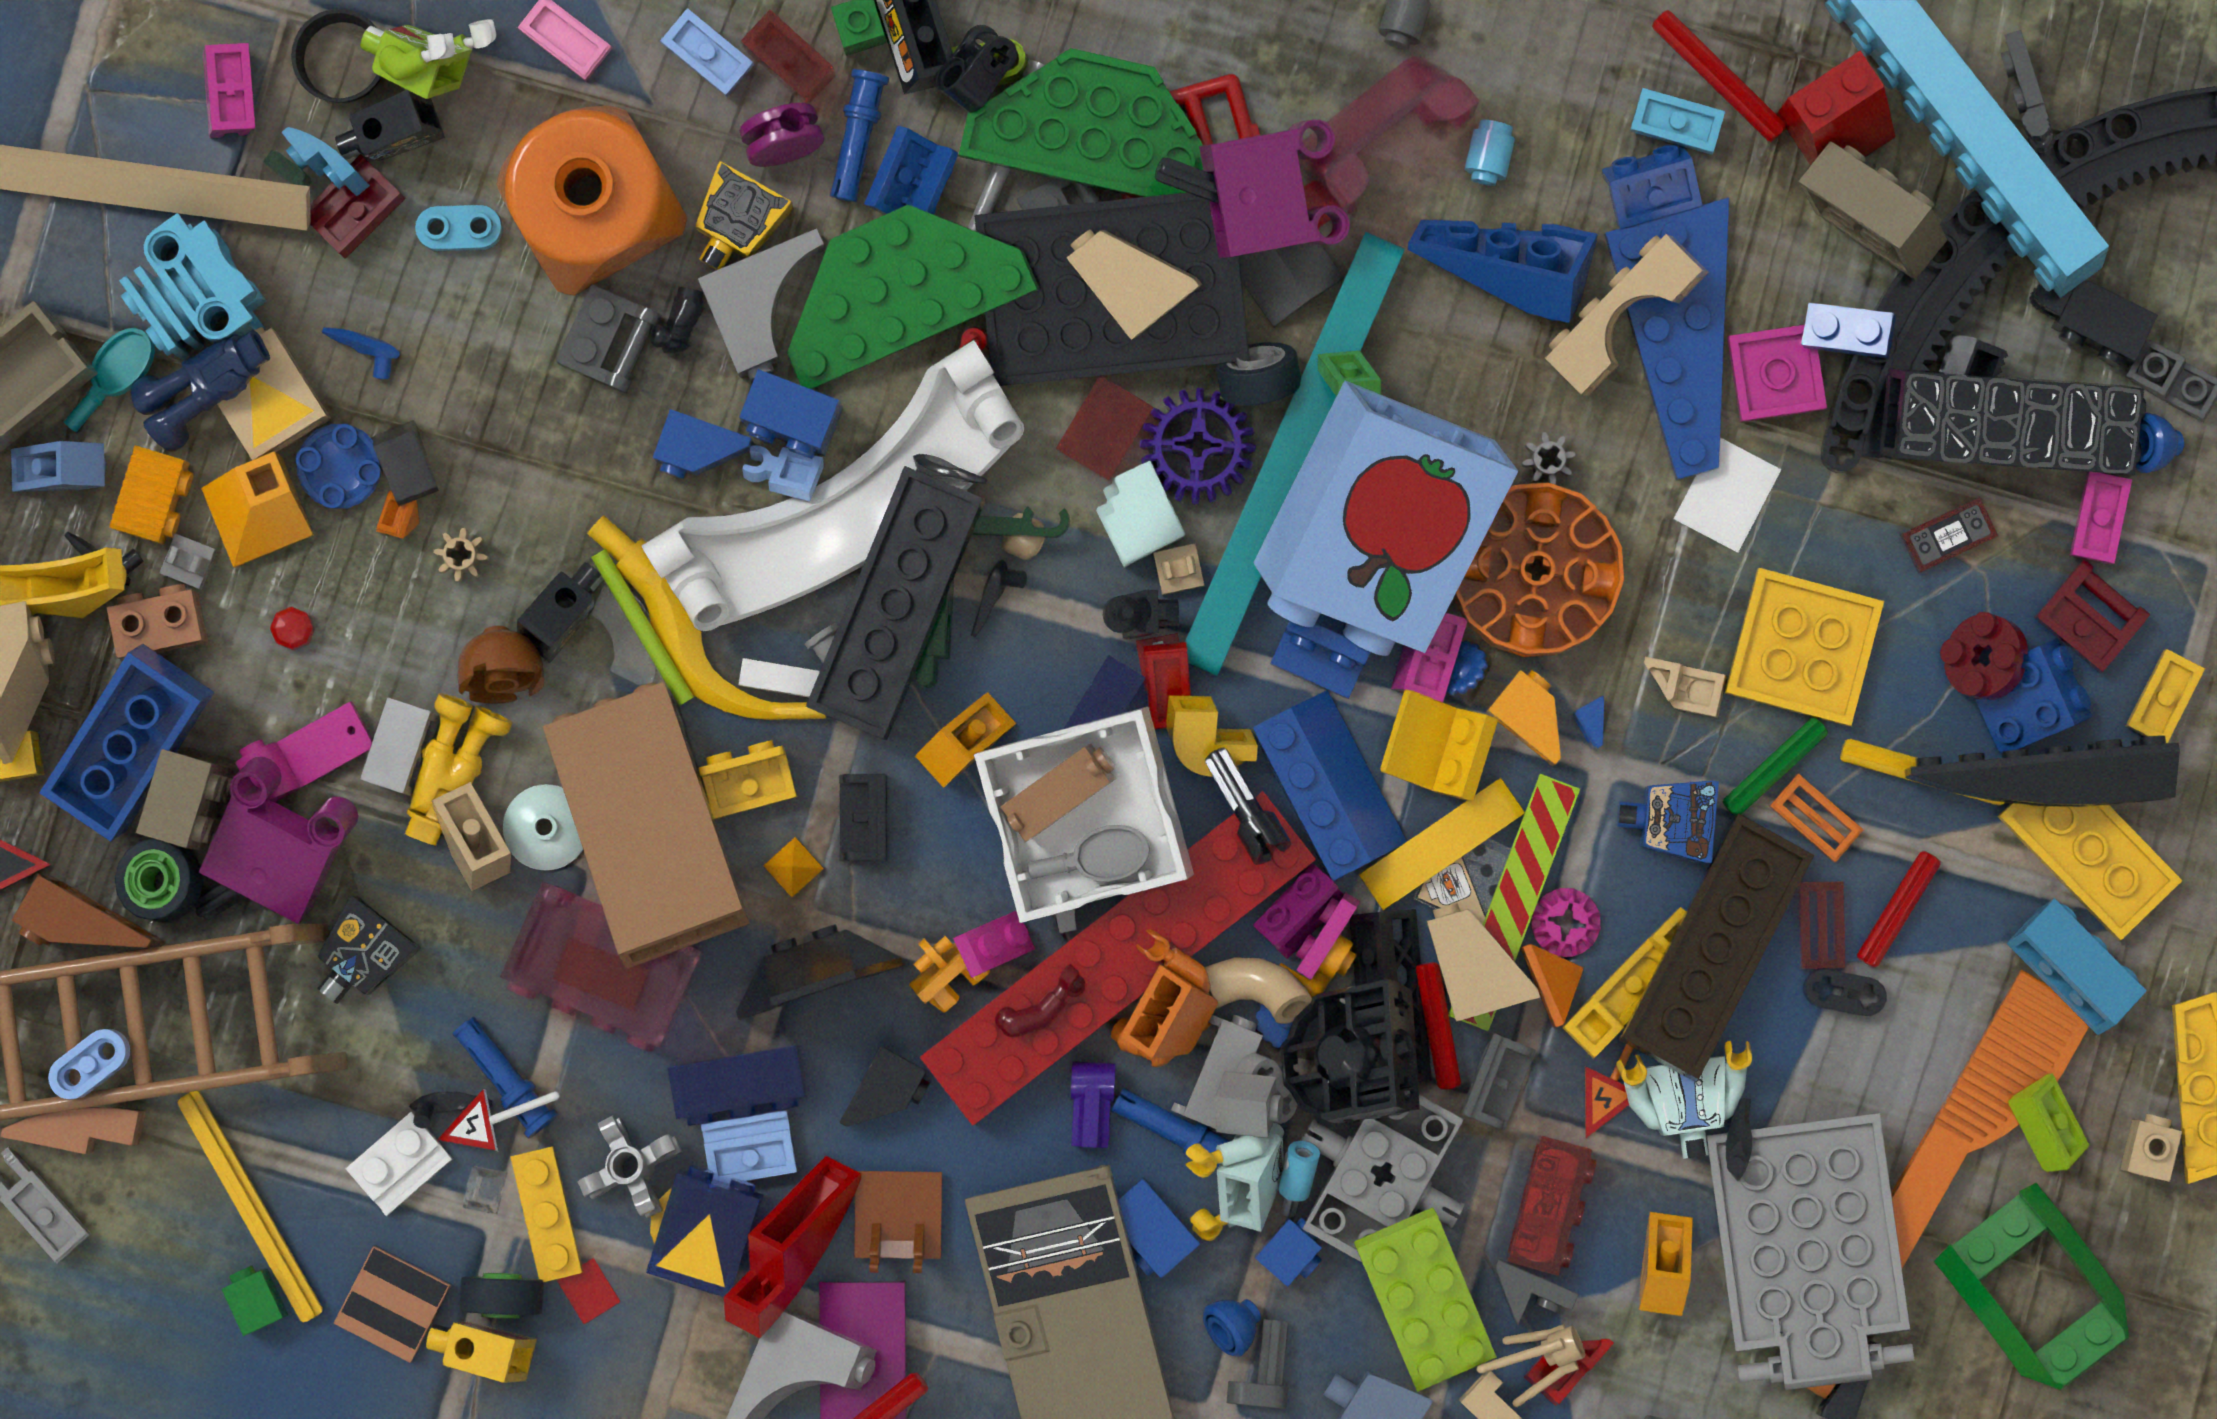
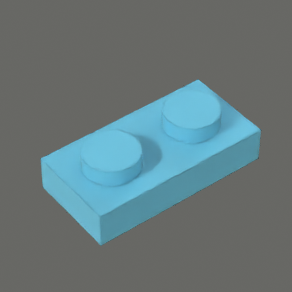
M1642 88L1630 132L1712 155L1725 111Z

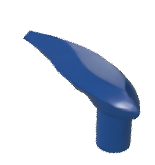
M323 328L322 333L331 339L352 347L358 353L375 356L373 377L390 379L392 358L397 359L400 355L395 347L383 340L355 331Z

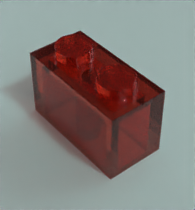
M770 9L741 40L744 50L802 103L810 104L836 76L834 67Z

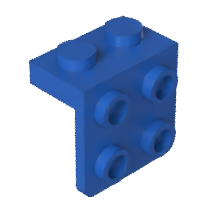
M2058 638L2029 650L2028 655L2023 654L2021 668H2024L2025 671L2019 684L2010 693L1996 700L1975 699L2000 753L2020 749L2093 717L2090 712L2091 701L2084 687L2078 685L2072 671V657L2067 648L2061 646Z

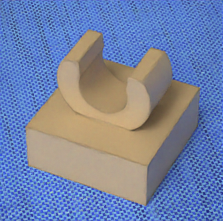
M1196 544L1153 552L1162 596L1204 587Z

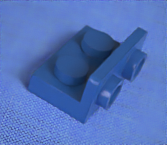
M1676 145L1662 146L1655 149L1653 155L1636 159V157H1623L1613 161L1612 166L1602 169L1603 178L1609 187L1616 222L1620 229L1703 206L1693 159L1684 147Z

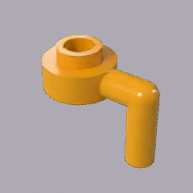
M1339 935L1311 980L1283 963H1280V966L1287 968L1302 983L1313 998L1317 994L1324 993L1336 973L1344 977L1357 954L1350 951L1354 942Z

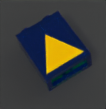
M690 1165L688 1171L681 1169L676 1173L646 1273L724 1297L737 1284L749 1245L748 1234L754 1229L764 1194L754 1192L756 1185L750 1182L731 1178L730 1184L713 1179L715 1172L703 1167Z

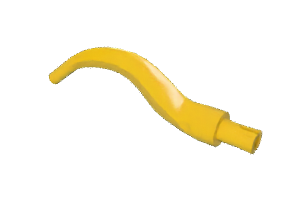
M604 515L588 531L587 534L603 549H606L618 562L616 567L622 577L643 597L648 608L651 626L695 697L720 710L742 717L765 720L826 719V715L805 707L807 702L781 703L766 701L736 688L723 679L712 668L706 658L701 631L694 627L666 578L660 577L644 552L642 545L647 542L640 538L635 543Z

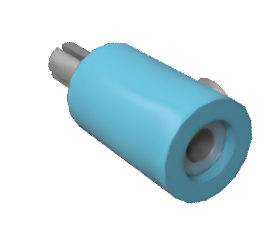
M1292 1142L1289 1145L1288 1152L1285 1153L1284 1167L1278 1190L1284 1197L1281 1213L1286 1217L1288 1215L1289 1217H1294L1299 1201L1306 1200L1311 1192L1320 1151L1310 1142Z

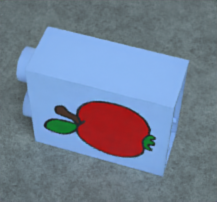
M1344 381L1253 562L1272 592L1267 602L1268 606L1281 617L1305 627H1314L1320 613L1347 623L1343 630L1345 637L1359 647L1378 655L1388 656L1395 642L1425 653L1518 473L1517 468L1495 440Z

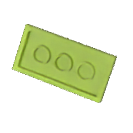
M1434 1207L1354 1241V1245L1417 1392L1497 1358Z

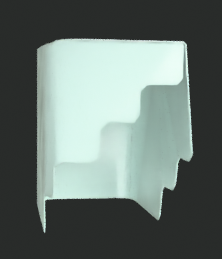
M1151 461L1112 478V484L1104 488L1103 491L1107 503L1099 506L1096 511L1124 567L1185 537V532L1167 498Z

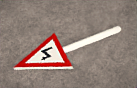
M483 1089L437 1140L498 1151L493 1124L558 1100L560 1094L555 1091L491 1116L486 1089Z

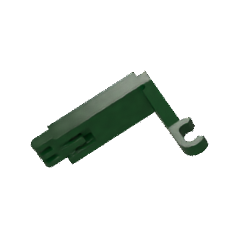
M1027 506L1022 518L979 516L972 535L1058 538L1067 532L1070 525V516L1064 508L1058 513L1060 515V523L1057 527H1035L1032 523L1034 512ZM954 579L916 669V681L926 688H932L937 684L939 659H950Z

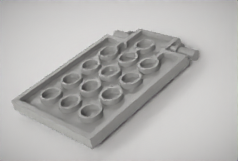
M1880 1113L1751 1130L1752 1152L1746 1171L1739 1181L1727 1169L1725 1155L1728 1133L1707 1135L1736 1352L1780 1348V1356L1768 1357V1362L1738 1365L1740 1383L1771 1379V1383L1784 1382L1785 1390L1872 1380V1371L1885 1369L1884 1365L1915 1361L1912 1344L1881 1347V1343L1868 1345L1867 1336L1910 1331Z

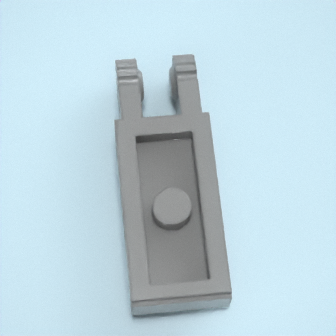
M8 1146L1 1154L6 1164L20 1176L21 1180L10 1188L0 1173V1201L56 1264L60 1263L85 1241L91 1233L35 1170H31L20 1155Z

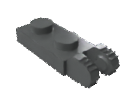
M2018 30L2004 35L2008 51L2002 52L2001 57L2007 77L2016 75L2019 87L2012 89L2019 114L2025 112L2022 117V123L2027 141L2035 152L2045 153L2050 148H2053L2055 143L2022 31Z

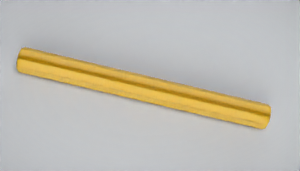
M201 1092L187 1093L177 1101L181 1112L299 1320L303 1323L308 1322L323 1312V1307Z

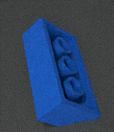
M1328 690L1252 727L1251 731L1327 876L1331 880L1335 881L1407 842Z

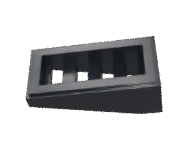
M1867 1339L1868 1345L1877 1344L1876 1342ZM1868 1380L1836 1384L1827 1398L1822 1400L1816 1414L1828 1419H1856Z

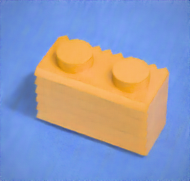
M135 445L109 528L165 545L167 537L174 538L181 517L180 513L175 512L180 496L186 497L193 481V472L188 471L190 463Z

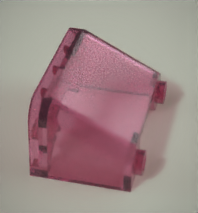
M1411 57L1403 61L1326 122L1334 132V146L1324 157L1308 160L1299 159L1301 175L1326 206H1337L1343 209L1347 216H1349L1357 209L1354 201L1363 194L1369 181L1368 171L1358 158V153L1412 111L1417 114L1426 127L1433 122L1444 121L1452 124L1458 130L1474 117L1479 99L1460 78L1426 58ZM1315 132L1303 140L1304 146L1310 151H1313L1317 145Z

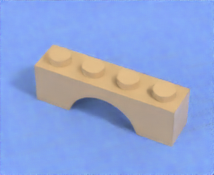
M1665 234L1662 238L1658 235L1653 237L1639 252L1643 258L1631 270L1627 266L1623 268L1610 281L1609 286L1612 290L1601 301L1596 297L1579 313L1582 321L1571 332L1567 328L1564 329L1549 344L1552 352L1545 359L1581 395L1589 396L1618 366L1613 351L1612 337L1615 324L1624 310L1639 300L1651 297H1661L1680 303L1709 273L1673 236Z

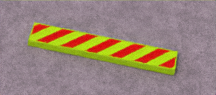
M1539 774L1483 922L1486 930L1514 962L1580 791L1577 787ZM1451 1006L1449 1017L1455 1018ZM1496 1010L1460 1021L1489 1031Z

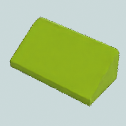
M2053 1073L2045 1075L2015 1094L2008 1101L2044 1171L2068 1170L2090 1146Z

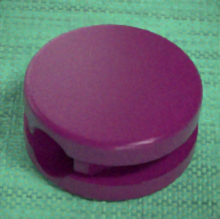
M790 103L767 109L746 120L741 125L739 133L742 142L749 145L746 149L749 163L758 167L776 166L795 161L817 150L824 142V134L820 126L814 125L818 120L815 107L808 103Z

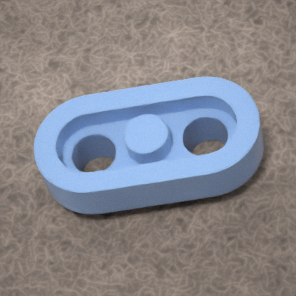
M113 1029L97 1030L53 1063L48 1076L52 1091L64 1099H78L89 1094L125 1066L130 1056L128 1040L122 1033ZM107 1043H111L115 1048V1054L111 1059L106 1058L103 1054V1047ZM73 1069L78 1070L81 1075L80 1082L77 1085H73L69 1080V1073Z

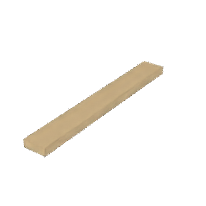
M0 145V189L305 231H307L311 223L310 186Z

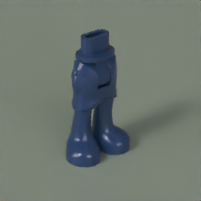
M252 330L243 337L233 335L228 339L207 347L196 356L182 361V368L161 379L152 375L138 379L131 388L133 405L139 413L152 415L143 422L144 428L152 439L166 451L175 452L179 450L189 439L186 424L203 411L211 410L221 401L236 398L247 388V384L252 377L260 373V366L270 360L269 352L261 336ZM191 386L192 394L163 410L168 406L169 400Z

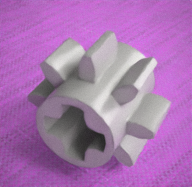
M1543 432L1540 438L1541 444L1538 447L1529 442L1525 445V448L1532 453L1531 459L1523 461L1521 466L1525 468L1532 467L1535 474L1531 482L1535 483L1540 477L1548 478V483L1556 484L1555 475L1559 472L1567 477L1571 475V470L1564 465L1566 460L1574 458L1576 454L1571 451L1565 453L1562 447L1565 442L1564 436L1560 437L1557 442L1549 441L1547 433ZM1549 450H1553L1557 454L1554 461L1559 465L1558 468L1551 465L1547 470L1543 469L1540 466L1542 458L1538 455V452L1546 454Z

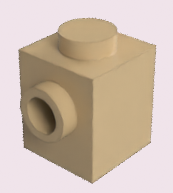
M2146 1114L2145 1121L2132 1120L2120 1170L2170 1182L2182 1131L2170 1128L2172 1120Z

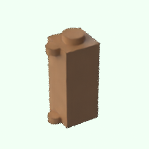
M1089 744L1000 807L1006 814L1011 827L1027 842L1116 780L1111 773L1115 766L1101 747L1095 750L1092 744Z

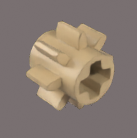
M466 528L460 530L459 537L452 538L447 533H444L443 538L447 542L444 549H435L433 552L443 557L445 561L438 569L439 572L443 574L447 573L450 569H454L455 581L459 583L462 582L464 573L470 572L475 577H480L479 571L476 569L479 561H489V557L480 554L478 547L483 544L484 539L478 537L470 542ZM464 544L465 549L472 553L471 559H464L462 566H459L458 561L451 558L452 551H459L461 545Z

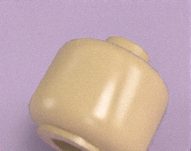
M1017 513L1013 518H1022L1023 513ZM1032 518V523L1035 527L1044 528L1041 521ZM1003 536L1001 545L1005 552L1021 559L1029 560L1040 551L1045 538Z

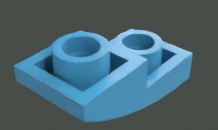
M287 127L282 131V134L291 144L286 149V152L301 170L309 166L319 177L325 173L338 189L346 185L356 196L370 186L336 150L325 142L294 128Z

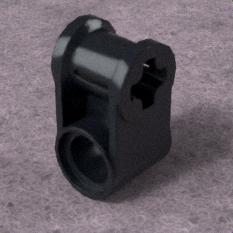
M977 25L971 28L950 59L938 71L935 80L936 87L965 111L971 113L978 111L988 102L993 90L1006 72L1013 66L1017 55L1015 44L1004 36H998L994 29L989 26ZM976 39H979L985 44L981 46L975 41ZM995 53L1002 56L1003 60L1000 61L999 59L994 57Z

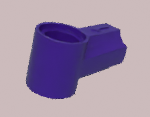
M1072 1061L1070 1100H1074L1071 1146L1108 1148L1111 1121L1110 1102H1114L1116 1063Z

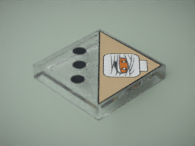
M1488 838L1418 886L1412 900L1435 910L1458 903L1460 911L1469 909L1483 925L1511 848Z

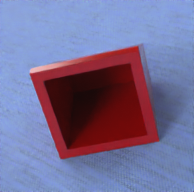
M1861 50L1788 97L1776 113L1785 122L1786 130L1810 166L1830 141L1842 149L1849 145L1864 157H1867L1896 137L1885 86Z

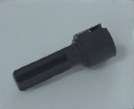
M1226 748L1212 751L1205 759V763L1241 823L1237 831L1240 841L1255 865L1271 861L1272 853L1267 843L1285 852L1292 844L1275 813L1262 810L1229 751Z

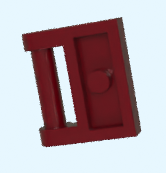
M2083 559L2034 618L2094 669L2102 673L2145 623L2150 613L2141 606L2136 608L2095 574L2092 571L2094 566ZM2080 584L2126 621L2120 630L2074 592Z

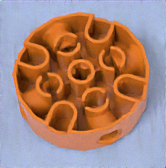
M1552 483L1514 485L1510 487L1453 599L1462 617L1467 619V625L1490 646L1520 657L1558 655L1587 641L1613 613L1624 582L1622 546L1607 517L1581 493ZM1534 560H1539L1540 568L1547 570V575H1542L1538 581L1532 580V574L1525 572V567L1530 566Z

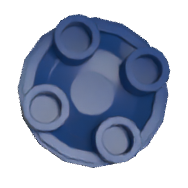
M330 424L315 430L303 442L301 449L296 455L297 476L302 489L315 502L328 508L347 509L363 503L375 491L382 474L381 464L373 448V440L363 430L349 424Z

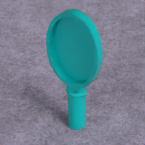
M128 328L111 336L102 345L92 362L93 368L98 373L91 379L93 386L89 391H86V396L63 421L70 429L77 432L94 411L103 405L102 402L107 396L125 394L131 390L135 381L147 374L153 363L155 344L146 332L137 328Z

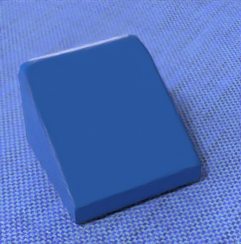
M1604 696L1573 712L1574 715H1572L1589 747L1593 748V750L1603 745Z

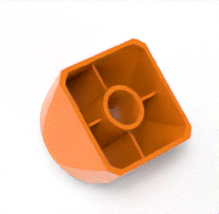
M594 106L573 109L560 113L530 130L513 148L502 164L496 185L532 252L556 290L568 295L575 296L588 289L591 284H597L683 235L687 222V215L627 110L618 107ZM587 176H596L601 179L602 192L599 198L592 204L579 206L568 200L569 190L577 180Z

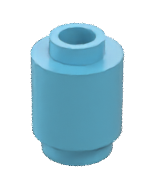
M1480 120L1478 129L1473 130L1464 168L1466 172L1472 174L1471 181L1482 185L1496 186L1497 180H1506L1515 138L1512 137V126L1493 120Z

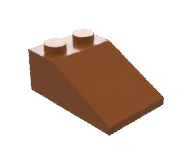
M37 875L12 918V921L22 926L18 933L38 945L43 943L50 946L51 942L154 948L163 946L165 943L161 938L52 876Z

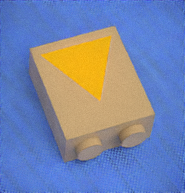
M263 327L254 330L261 336L269 352L270 360L260 366V373L252 377L247 384V388L236 398L228 401L223 400L217 404L252 460L274 451L279 453L331 420V417L283 340L273 328L267 331Z

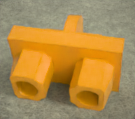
M944 936L932 947L923 938L918 945L924 950L925 954L913 964L921 973L909 983V986L924 1004L929 1001L933 1006L945 1013L960 998L948 984L959 973H962L972 985H975L990 973V970L971 978L955 943L952 944Z

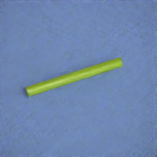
M604 549L592 556L591 559L678 705L680 706L694 698L607 550Z

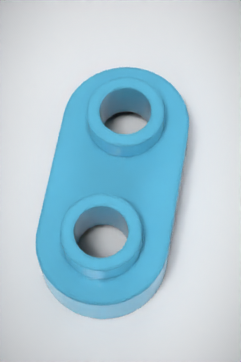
M484 205L434 206L427 208L419 215L415 230L420 242L433 251L486 250L499 242L503 233V225L498 214L490 207ZM478 219H483L487 222V229L481 234L474 233L472 230L473 223ZM436 220L442 221L444 223L443 232L438 235L431 234L429 231L430 224Z

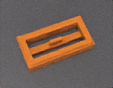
M1799 773L1793 777L1791 782L1769 805L1773 811L1833 863L1843 855L1863 831L1858 824ZM1798 787L1847 828L1850 831L1849 834L1844 837L1793 792ZM1786 800L1839 845L1834 850L1783 806Z

